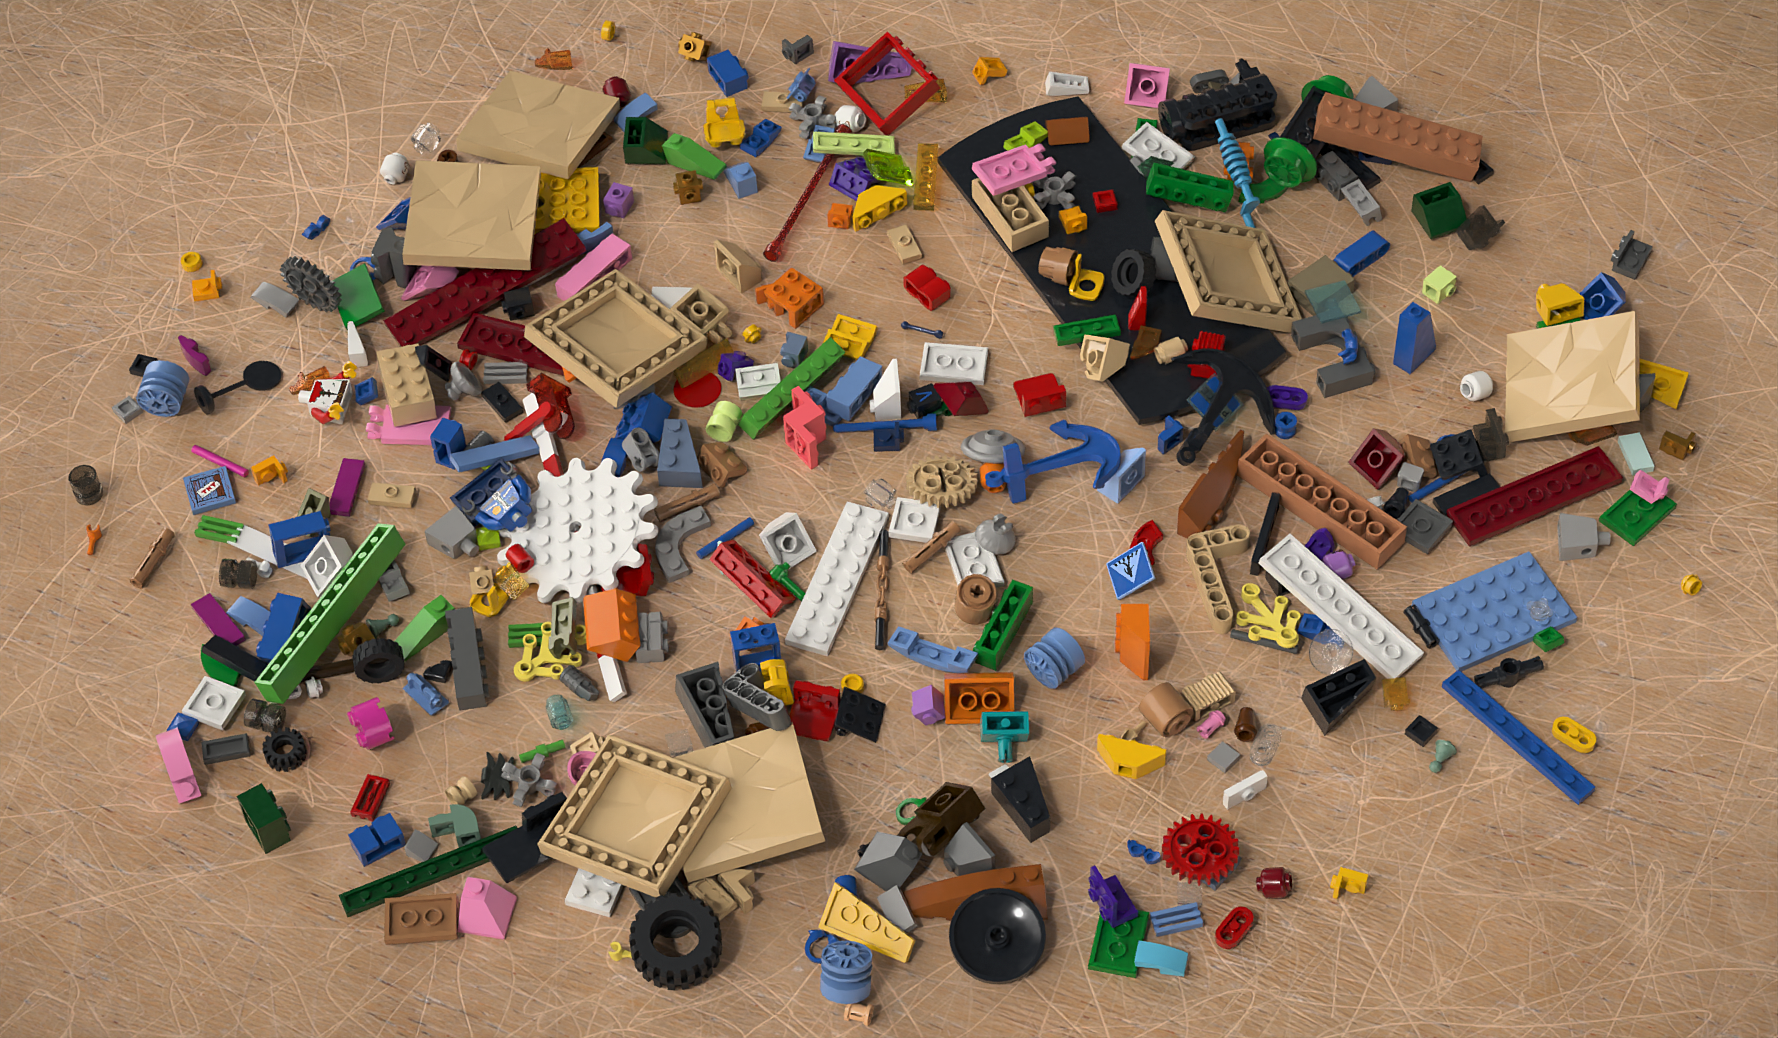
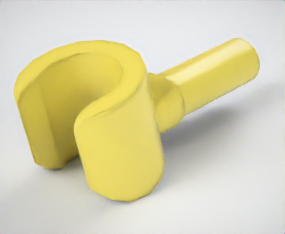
M612 942L610 944L611 948L616 951L608 952L614 961H619L623 957L632 958L631 952L623 950L620 943Z

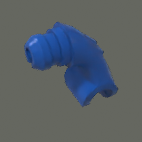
M1346 329L1341 334L1345 339L1346 349L1338 353V356L1343 358L1344 365L1353 362L1357 357L1358 338L1353 335L1351 329Z

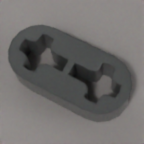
M1213 70L1194 75L1190 79V85L1195 93H1201L1202 90L1208 89L1209 82L1226 84L1229 83V78L1224 70Z

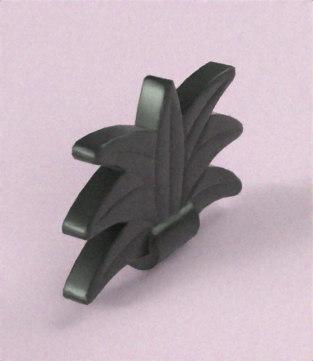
M486 752L488 762L487 766L482 769L481 783L485 784L481 799L483 800L488 797L492 790H494V800L500 797L503 790L506 797L509 798V782L514 780H506L501 777L503 773L502 768L506 763L505 759L499 753L498 760L495 763L492 755ZM511 757L508 763L513 764L514 757Z

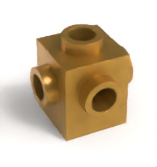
M696 32L683 34L678 43V53L684 55V59L695 62L696 59L707 61L712 41L703 39V35Z
M696 170L676 173V182H673L674 194L679 195L680 204L701 202L700 190H703V183L701 178H697Z
M359 622L354 626L353 624L346 626L341 630L342 634L336 637L339 641L338 647L341 652L350 657L354 655L353 652L357 649V646L365 641L375 639L367 625Z

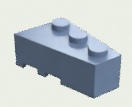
M686 419L664 420L657 468L659 486L703 488L701 472Z

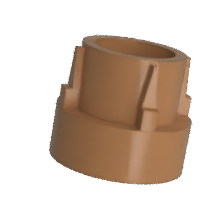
M1046 247L1040 258L1039 274L1052 279L1055 283L1069 286L1075 273V259L1078 257V251L1067 248Z

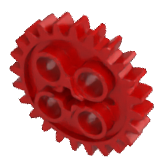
M1203 813L1200 814L1199 819H1196L1191 814L1189 821L1182 817L1181 824L1174 821L1173 829L1168 828L1167 835L1163 836L1162 859L1166 860V868H1171L1172 875L1179 873L1180 881L1187 877L1188 884H1191L1193 880H1197V884L1200 886L1202 880H1205L1210 885L1212 878L1220 882V875L1227 878L1228 870L1233 871L1234 864L1238 863L1237 855H1239L1240 847H1238L1239 840L1235 838V831H1229V824L1221 826V818L1216 822L1213 821V815H1210L1208 819H1204ZM1207 834V835H1209V836H1208V837H1203V836H1201V835Z

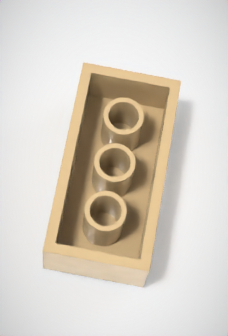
M979 178L972 180V198L1011 252L1049 237V220L1023 185L993 196Z
M419 344L376 352L379 372L394 427L437 418L434 397L425 367L420 364L415 351V347L419 346Z

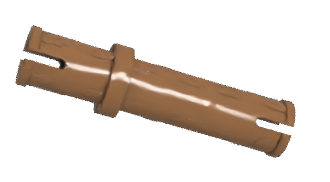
M714 483L698 491L696 489L692 490L691 494L655 508L654 512L660 522L696 505L698 507L702 506L703 502L719 497L720 493ZM703 494H706L705 496H703V497H701V498H698V499H696V500H694V501H691V502L689 501V500L694 499V498H696V497H698V496H701V495H703ZM682 503H685L684 505H682V506H680V507H677V508H675V509H673V510H670V511L668 510V509L673 508V507H675V506H677V505H680V504H682Z
M951 521L939 533L935 532L932 535V539L902 562L904 568L912 574L915 569L940 548H945L947 542L961 532L960 527L954 521Z
M163 528L155 542L150 544V550L129 579L133 586L137 588L143 586L160 557L166 554V548L175 537L173 531Z

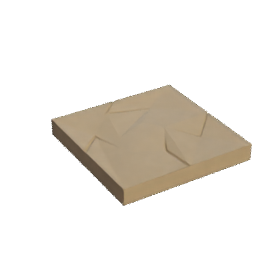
M509 71L456 138L457 151L511 165L540 166L542 173L569 179L620 111L619 98Z
M416 160L403 247L404 265L530 270L541 181L540 166Z
M1162 210L1156 218V226L1192 316L1291 333L1292 322L1302 319L1265 230Z
M617 269L527 324L524 334L527 340L566 370L570 371L615 408H618L704 351L707 344L706 336Z
M1635 311L1507 334L1505 433L1509 442L1640 420L1639 320Z
M791 722L788 728L781 731L769 728L673 757L729 778L732 787L683 865L688 883L825 842L793 722Z
M608 735L537 845L543 855L653 897L664 896L732 787L727 777Z

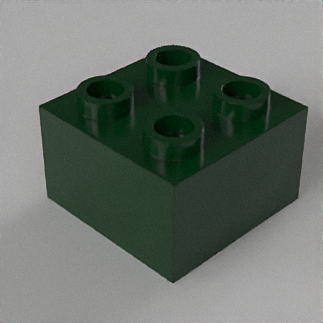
M260 783L237 796L244 820L265 854L291 841L288 834L291 828L286 820V813L281 806L278 807L275 803L277 800L271 789L266 790L263 784Z

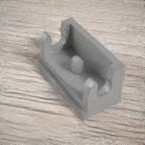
M1359 179L1341 188L1344 197L1351 203L1366 226H1369V220L1374 217L1376 222L1382 220L1380 206Z

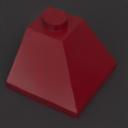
M971 381L935 383L933 386L954 417L982 415L989 412L982 396Z
M1373 428L1348 463L1377 490H1380L1403 460L1405 454L1401 444L1386 430Z

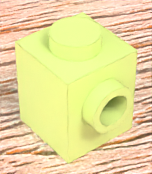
M1440 265L1424 279L1422 294L1439 304L1447 296L1450 297L1455 292L1457 276Z

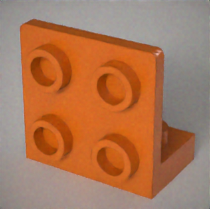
M790 268L764 291L766 297L788 311L789 325L795 329L824 305L823 288L794 268Z

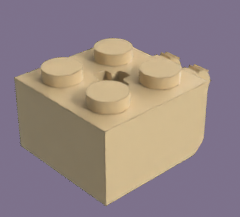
M698 283L670 308L672 312L717 346L722 345L724 342L716 331L727 339L732 335L729 327L725 325L729 314L728 308Z

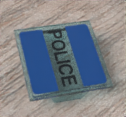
M1215 373L1186 399L1202 418L1219 385V378ZM1235 395L1214 421L1215 432L1244 405Z

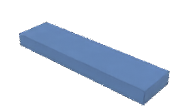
M529 435L450 454V461L458 472H464L493 465L501 458L506 462L539 454V446Z

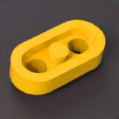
M1563 716L1554 720L1552 734L1556 739L1580 753H1589L1594 749L1596 736L1591 730L1569 717Z

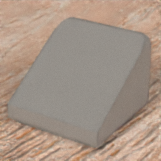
M1404 462L1398 473L1397 486L1412 492L1418 491L1424 469Z
M415 829L405 845L406 856L421 862L429 860L438 847V843Z

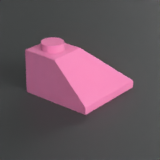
M1130 63L1124 104L1158 108L1159 102L1166 100L1170 68Z
M421 265L416 269L401 299L406 301L429 295L455 280L459 270L455 267Z
M467 877L460 902L458 932L504 940L517 897L490 880Z

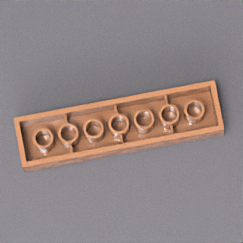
M1325 92L1318 105L1313 139L1468 182H1471L1479 169L1483 138L1479 134Z
M1267 433L1238 461L1237 476L1268 497H1271L1272 492L1279 493L1280 505L1317 530L1321 528L1328 529L1336 543L1376 570L1405 543L1407 526Z

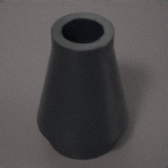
M1403 487L1397 488L1395 493L1385 502L1384 511L1393 518L1398 519L1406 511L1408 490Z

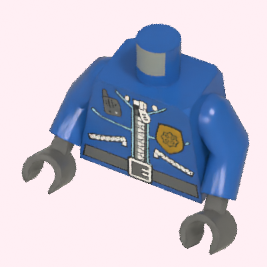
M507 462L511 466L509 472H506L503 467L500 470L506 476L511 477L512 480L508 479L479 508L480 512L472 500H467L472 505L470 510H466L462 506L466 515H474L475 520L488 530L506 529L511 532L516 527H524L527 524L526 517L532 512L529 504L531 501V488L520 474H516L517 468L510 462Z

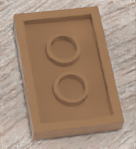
M457 893L385 898L384 941L386 945L457 939Z

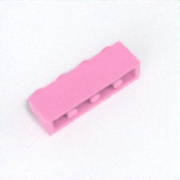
M614 234L603 239L594 250L588 252L578 264H575L569 272L557 280L555 283L557 297L565 301L615 269L619 271L632 259L631 246Z

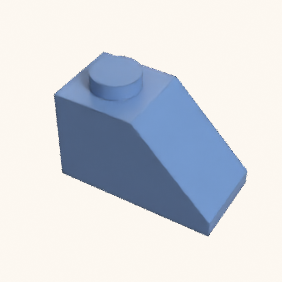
M741 162L726 167L723 171L738 199L758 193L756 175L748 162Z

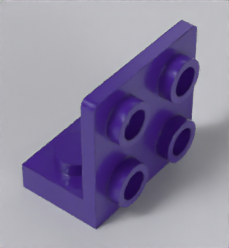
M856 157L835 164L829 186L857 201L858 194L869 189L873 183L887 180L889 174L885 173L881 167L869 164L865 158Z
M1095 865L1090 867V877H1088L1090 889H1088V894L1091 900L1099 905V912L1103 920H1108L1111 927L1114 928L1138 917V911L1116 875L1103 879Z

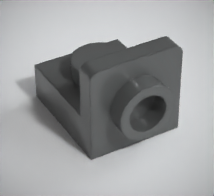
M809 35L797 40L793 44L787 39L782 40V54L794 64L799 63L814 53L813 39Z

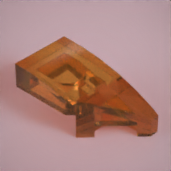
M547 48L544 51L545 54L540 59H535V67L550 70L573 69L570 50L550 52V49Z
M1141 325L1130 359L1134 360L1153 353L1154 348L1158 347L1162 330Z
M323 366L307 375L300 372L298 374L299 380L294 386L289 387V391L292 395L299 394L301 390L311 391L316 380L330 378L329 371Z

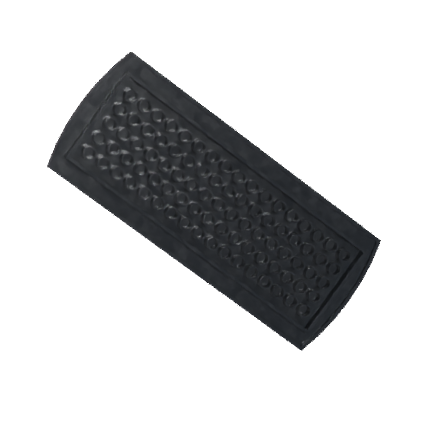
M1079 96L1046 103L1003 118L961 140L937 157L940 167L1061 324L1116 315L1121 335L1109 338L1130 344L1129 354L1125 365L1108 377L1105 382L1138 425L1163 420L1167 416L1174 417L1198 409L1191 401V398L1197 392L1209 404L1211 400L1208 398L1212 397L1209 393H1212L1213 396L1215 394L1206 384L1210 379L1191 376V368H1188V364L1176 362L1160 364L1155 356L1154 348L1158 347V344L1179 337L1180 340L1184 339L1188 348L1186 352L1192 351L1194 338L1198 339L1201 331L1225 335L1224 351L1244 360L1259 376L1266 373L1286 357V350L1268 329L1192 316L1178 280L1177 282L1155 279L1154 285L1147 293L1146 329H1128V314L1136 297L1121 295L1114 289L1111 280L1113 263H1115L1116 257L1122 251H1126V249L1140 250L1151 255L1153 237H1161L1155 220L1162 210L1170 212L1172 210L1162 198L1146 194L1147 180L1129 161L1128 156ZM1088 117L1089 142L1049 145L1047 137L1040 143L1045 148V151L1041 152L1044 159L1053 157L1056 161V164L1052 165L1055 172L1047 174L1048 178L1059 177L1062 179L1069 171L1076 176L1072 180L1076 185L1071 189L1065 190V192L1072 194L1075 197L1072 203L1075 207L1079 206L1082 213H1086L1087 229L1067 234L1059 218V211L1065 210L1061 203L1056 205L1047 203L1041 210L1049 220V237L1011 252L972 198V180L979 178L972 170L973 163L1006 152L1007 150L1003 147L1005 140L1019 135L1021 127L1036 121L1047 130L1045 120ZM1035 181L1031 182L1034 187L1035 195L1039 192L1042 193L1043 191H1045L1043 188H1038L1035 185ZM1113 190L1118 204L1117 210L1097 213L1093 193ZM1046 247H1059L1078 251V254H1081V269L1103 273L1105 278L1104 285L1096 300L1089 301L1076 298L1069 293V286L1055 283L1052 279L1039 274L1040 258ZM1134 263L1130 269L1129 280L1131 284L1135 282L1138 275L1137 263ZM1083 280L1079 284L1080 289L1083 291H1092L1096 286L1091 280ZM1083 342L1076 343L1080 349L1082 348Z

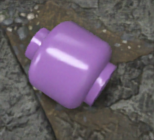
M1340 549L1323 557V563L1341 579L1350 577L1353 574L1352 567L1355 566V561L1351 554H1346L1345 551Z

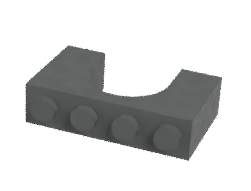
M1339 308L1292 322L1291 337L1299 351L1324 344L1334 345L1345 350V339L1341 334L1342 331L1351 328L1347 316H1344ZM1359 343L1357 357L1353 362L1344 365V361L1317 369L1316 383L1324 398L1372 385L1375 367L1372 362L1369 363L1365 348L1361 347Z

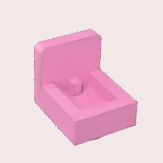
M1640 470L1635 474L1630 490L1652 504L1656 500L1665 497L1668 492L1667 485L1670 479L1664 477L1662 480L1657 481Z

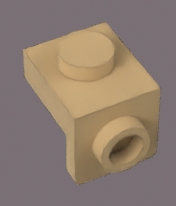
M487 566L474 567V572H469L472 594L488 593L492 586H494L493 570H488Z

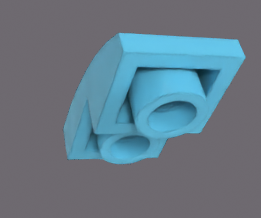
M1139 941L1134 962L1137 967L1159 969L1160 974L1185 976L1189 955L1187 952L1166 945Z

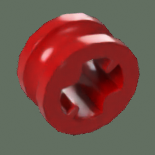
M465 349L460 356L459 362L472 370L477 363V352H470V350Z

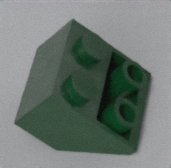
M626 117L623 140L625 164H666L662 145L668 140V131L647 117Z
M1451 182L1413 194L1411 212L1431 240L1468 227L1461 196Z

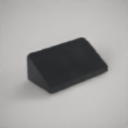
M428 345L416 346L415 351L420 364L448 382L452 362Z

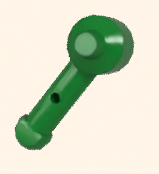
M787 562L782 565L776 564L769 571L771 577L782 583L802 602L805 593L788 577L790 565Z

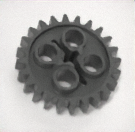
M294 256L293 258L289 257L281 265L280 271L282 273L280 275L284 277L283 281L288 283L287 287L293 290V294L299 296V300H304L306 305L311 304L312 308L317 307L319 311L324 310L327 313L328 311L332 312L340 304L342 299L340 298L341 294L337 292L339 288L334 286L335 282L329 280L330 276L325 275L322 269L319 270L316 264L311 265L309 260L305 262L302 257L298 259Z

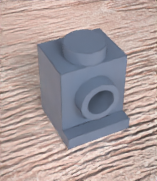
M787 332L786 343H783L780 355L783 356L781 362L786 367L796 368L803 362L808 352V340L806 336Z

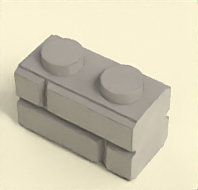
M661 612L637 613L640 647L636 651L637 662H663L664 653H668V639H664V634H668L667 620L663 621Z

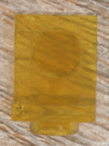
M510 562L506 566L500 567L493 577L498 586L513 600L518 598L529 587V583L520 576Z
M1406 677L1382 679L1384 708L1391 707V711L1405 710V706L1410 704L1407 694Z

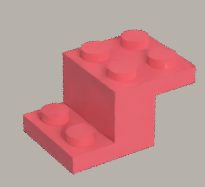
M797 386L791 390L793 410L783 416L785 443L812 470L818 466L819 453L817 445L826 440V413L821 405H817L812 400L811 395L807 391L804 392Z

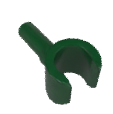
M944 401L941 402L942 408L930 413H936V417L942 414L944 416L952 415Z

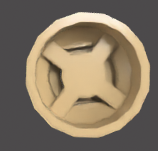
M464 776L457 781L455 786H450L445 790L448 800L452 804L464 805L467 799H472L478 794L471 781Z

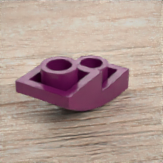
M180 335L178 340L186 360L194 369L207 376L211 372L208 357L204 353H199L198 344L195 340Z

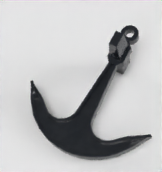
M1211 348L1193 350L1171 358L1172 362L1181 364L1208 365L1216 371L1219 378L1218 388L1198 428L1190 431L1187 439L1176 454L1177 461L1181 465L1188 466L1195 461L1196 454L1201 451L1204 443L1215 428L1213 425L1214 421L1236 393H1245L1254 399L1263 420V425L1271 435L1275 434V414L1270 393L1262 378L1244 360L1229 352Z

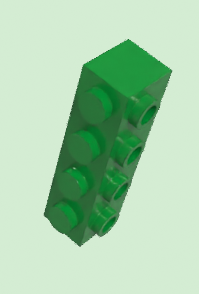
M1153 163L1146 181L1147 195L1225 213L1234 194L1232 180Z
M1012 579L1009 587L1004 590L999 605L993 610L992 618L989 623H986L981 638L974 645L973 651L978 653V657L975 660L976 664L995 671L997 670L1033 604L1032 586Z

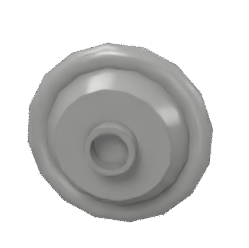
M996 429L984 430L970 435L962 441L960 447L967 457L983 463L993 464L1004 463L1003 446L1017 443L1021 457L1026 449L1021 440L1007 432Z

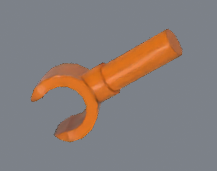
M89 524L86 527L89 537L87 554L93 555L95 542L101 538L102 534L99 525H97L96 530H92Z

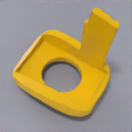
M1078 254L1077 259H1075L1076 269L1069 286V293L1079 299L1096 300L1104 285V275L1101 272L1081 269V254ZM1083 280H1091L1096 286L1092 291H1083L1080 289L1079 284Z
M494 583V586H492L488 593L473 594L469 606L472 607L473 611L483 616L494 617L509 599L511 591L502 585ZM487 595L490 606L482 604V598Z

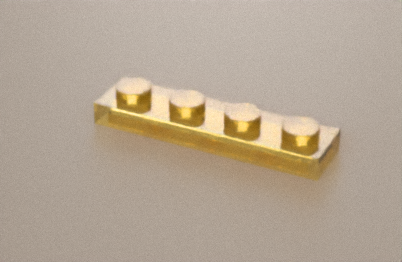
M918 143L913 210L934 211L938 144Z

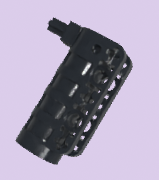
M1241 58L1239 62L1235 63L1239 71L1238 84L1226 83L1221 85L1220 89L1208 88L1202 90L1201 94L1198 95L1190 93L1183 95L1180 100L1172 98L1159 102L1158 115L1163 133L1172 140L1178 139L1181 146L1187 151L1206 148L1219 144L1218 138L1220 133L1215 121L1220 118L1223 119L1228 133H1233L1235 139L1272 129L1275 126L1276 120L1272 108L1277 104V92L1264 73L1260 74L1257 67L1250 68L1247 61ZM1250 123L1253 126L1247 128L1244 127L1243 124ZM1210 133L1215 136L1213 138H1207L1204 135Z

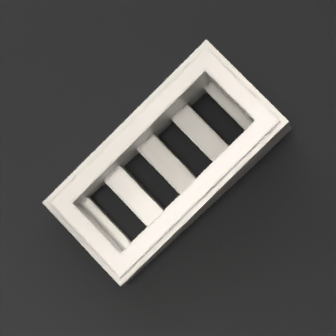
M1057 72L1048 73L1045 82L1046 95L1048 96L1089 93L1088 77Z
M353 321L348 322L349 359L357 367L368 366L366 351Z

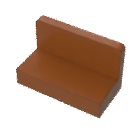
M1088 117L1045 120L1049 145L1089 142Z

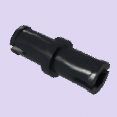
M1415 604L1408 606L1403 613L1414 626V632L1420 635L1427 648L1435 647L1440 642V639L1429 626L1431 623L1428 619H1424Z

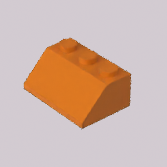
M619 589L586 595L583 598L587 650L628 662L640 647L636 595Z
M1121 604V612L1116 613L1115 653H1120V662L1143 681L1148 680L1150 652L1149 604Z
M1013 672L944 674L945 724H979L982 712H1014Z

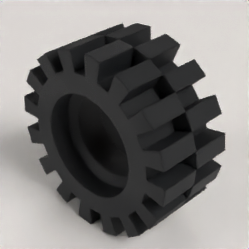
M285 727V731H282V728H277V733L274 730L271 731V737L267 735L265 737L266 742L263 741L262 744L267 764L272 769L275 767L276 771L279 772L281 768H283L284 772H288L289 767H291V770H295L296 764L301 766V760L305 761L306 759L305 754H307V750L300 732L297 733L296 729L290 731L289 727ZM283 745L293 746L289 753H276V750Z

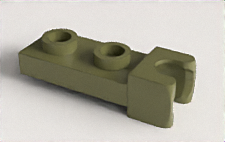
M573 597L552 602L551 636L549 637L548 648L557 659L561 657V653L565 648H569L572 655H575L577 652V641L575 640L577 602Z

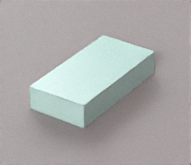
M1640 432L1618 437V444L1632 475H1635L1640 470L1645 473L1654 471L1655 466Z

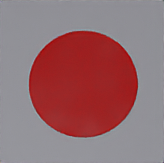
M692 370L684 373L676 380L673 391L676 399L683 405L694 408L704 407L713 403L719 397L721 382L716 375L709 371Z

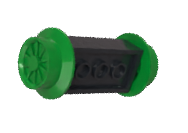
M1326 75L1318 80L1308 82L1303 87L1301 93L1302 104L1281 136L1271 139L1264 147V169L1272 181L1291 188L1314 178L1317 172L1316 159L1327 143L1313 139L1318 105L1325 92L1353 100V91L1344 80Z

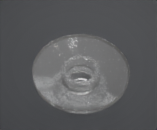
M1324 630L1317 634L1310 644V661L1316 670L1331 675L1349 666L1353 658V644L1350 638L1339 630ZM1336 649V656L1331 657V651Z

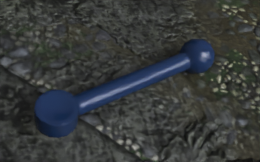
M907 321L901 323L902 329L909 328L932 334L938 339H941L944 334L941 330L925 329L910 325Z

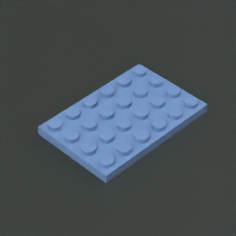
M1526 552L1412 600V605L1415 604L1424 619H1428L1431 623L1429 626L1440 639L1438 643L1456 671L1460 670L1461 672L1532 642L1534 634L1550 626L1557 631L1577 621V616L1530 552Z

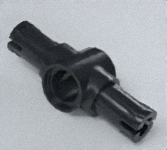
M1539 656L1522 662L1514 658H1505L1500 662V666L1493 668L1492 671L1475 675L1474 682L1481 689L1495 684L1510 688L1517 684L1518 679L1525 678V675L1543 670L1544 665Z

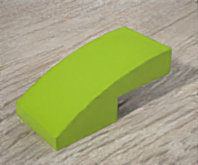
M1035 121L1021 127L1020 134L1005 140L1003 147L1007 151L1025 144L1028 148L1034 147L1048 137V132Z

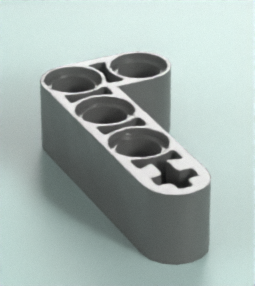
M756 663L746 664L723 683V690L728 701L735 709L775 731H781L790 726L791 718L784 702L763 691L764 682L766 681Z

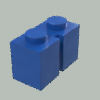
M729 50L707 58L708 72L714 81L718 83L719 88L726 97L748 89L747 80L749 75L745 68H741L738 58L733 56Z
M442 418L430 436L436 463L455 470L456 468L450 461V454L461 452L466 447L462 424L455 420Z
M391 813L377 817L371 822L372 825L369 827L367 825L358 827L348 834L351 846L364 867L406 845L403 833Z

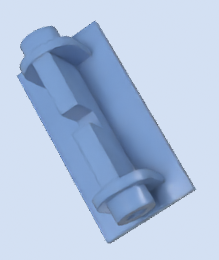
M810 68L804 73L800 71L795 77L794 82L788 88L790 93L787 99L791 95L799 102L807 99L810 91L816 84L815 79L808 74Z
M417 673L408 674V684L403 687V690L430 716H433L449 704V701L421 675Z

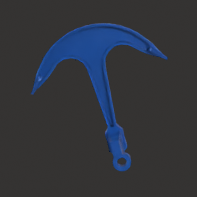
M1061 420L1052 424L1050 430L1064 439L1069 437L1085 441L1082 445L1028 464H1022L1020 449L1017 443L1003 446L1004 468L1001 472L991 471L985 475L986 485L988 487H999L1003 482H1006L1010 500L1014 504L1026 500L1025 479L1029 475L1085 461H1096L1102 465L1096 474L1093 488H1104L1105 483L1117 472L1121 464L1120 447L1113 436L1101 429L1087 425L1068 424L1066 420Z

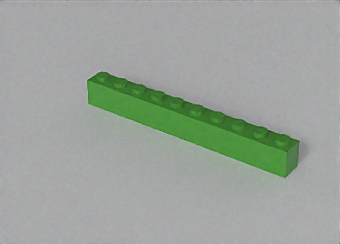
M378 523L254 682L267 702L285 703L356 608L363 602L366 595L375 586L392 561L399 555V552L406 544L395 525Z

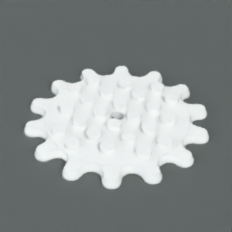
M574 458L569 463L568 471L562 476L554 477L551 472L546 470L539 472L537 481L540 486L536 492L531 494L529 504L532 512L526 517L527 524L521 528L516 527L511 532L506 529L498 530L501 537H508L512 540L511 544L497 555V561L501 566L511 564L506 558V552L515 544H521L534 559V565L530 570L525 573L517 571L511 579L513 588L520 590L530 583H537L539 585L537 599L541 603H548L558 591L566 590L569 592V597H573L577 604L583 602L587 589L593 584L601 585L606 591L616 589L619 583L616 577L617 570L622 566H630L632 568L642 566L644 556L637 551V544L644 539H652L658 534V528L655 524L644 522L643 520L645 513L657 506V498L652 494L638 496L635 493L637 487L643 481V476L637 471H631L623 477H615L617 463L610 458L604 459L598 468L591 471L585 469L583 460ZM576 524L581 526L578 532H571L577 526Z

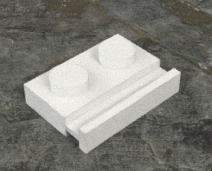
M778 363L735 369L740 400L764 397L781 382Z

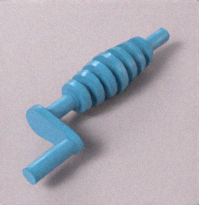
M1217 119L1215 123L1220 133L1218 143L1221 145L1220 151L1224 160V166L1231 175L1230 177L1234 181L1235 186L1242 189L1246 199L1242 205L1240 215L1243 217L1247 227L1256 228L1250 214L1260 204V200L1258 197L1253 196L1249 186L1252 183V179L1249 176L1250 171L1246 156L1241 147H1239L1237 140H1235L1234 134L1228 133L1223 119Z

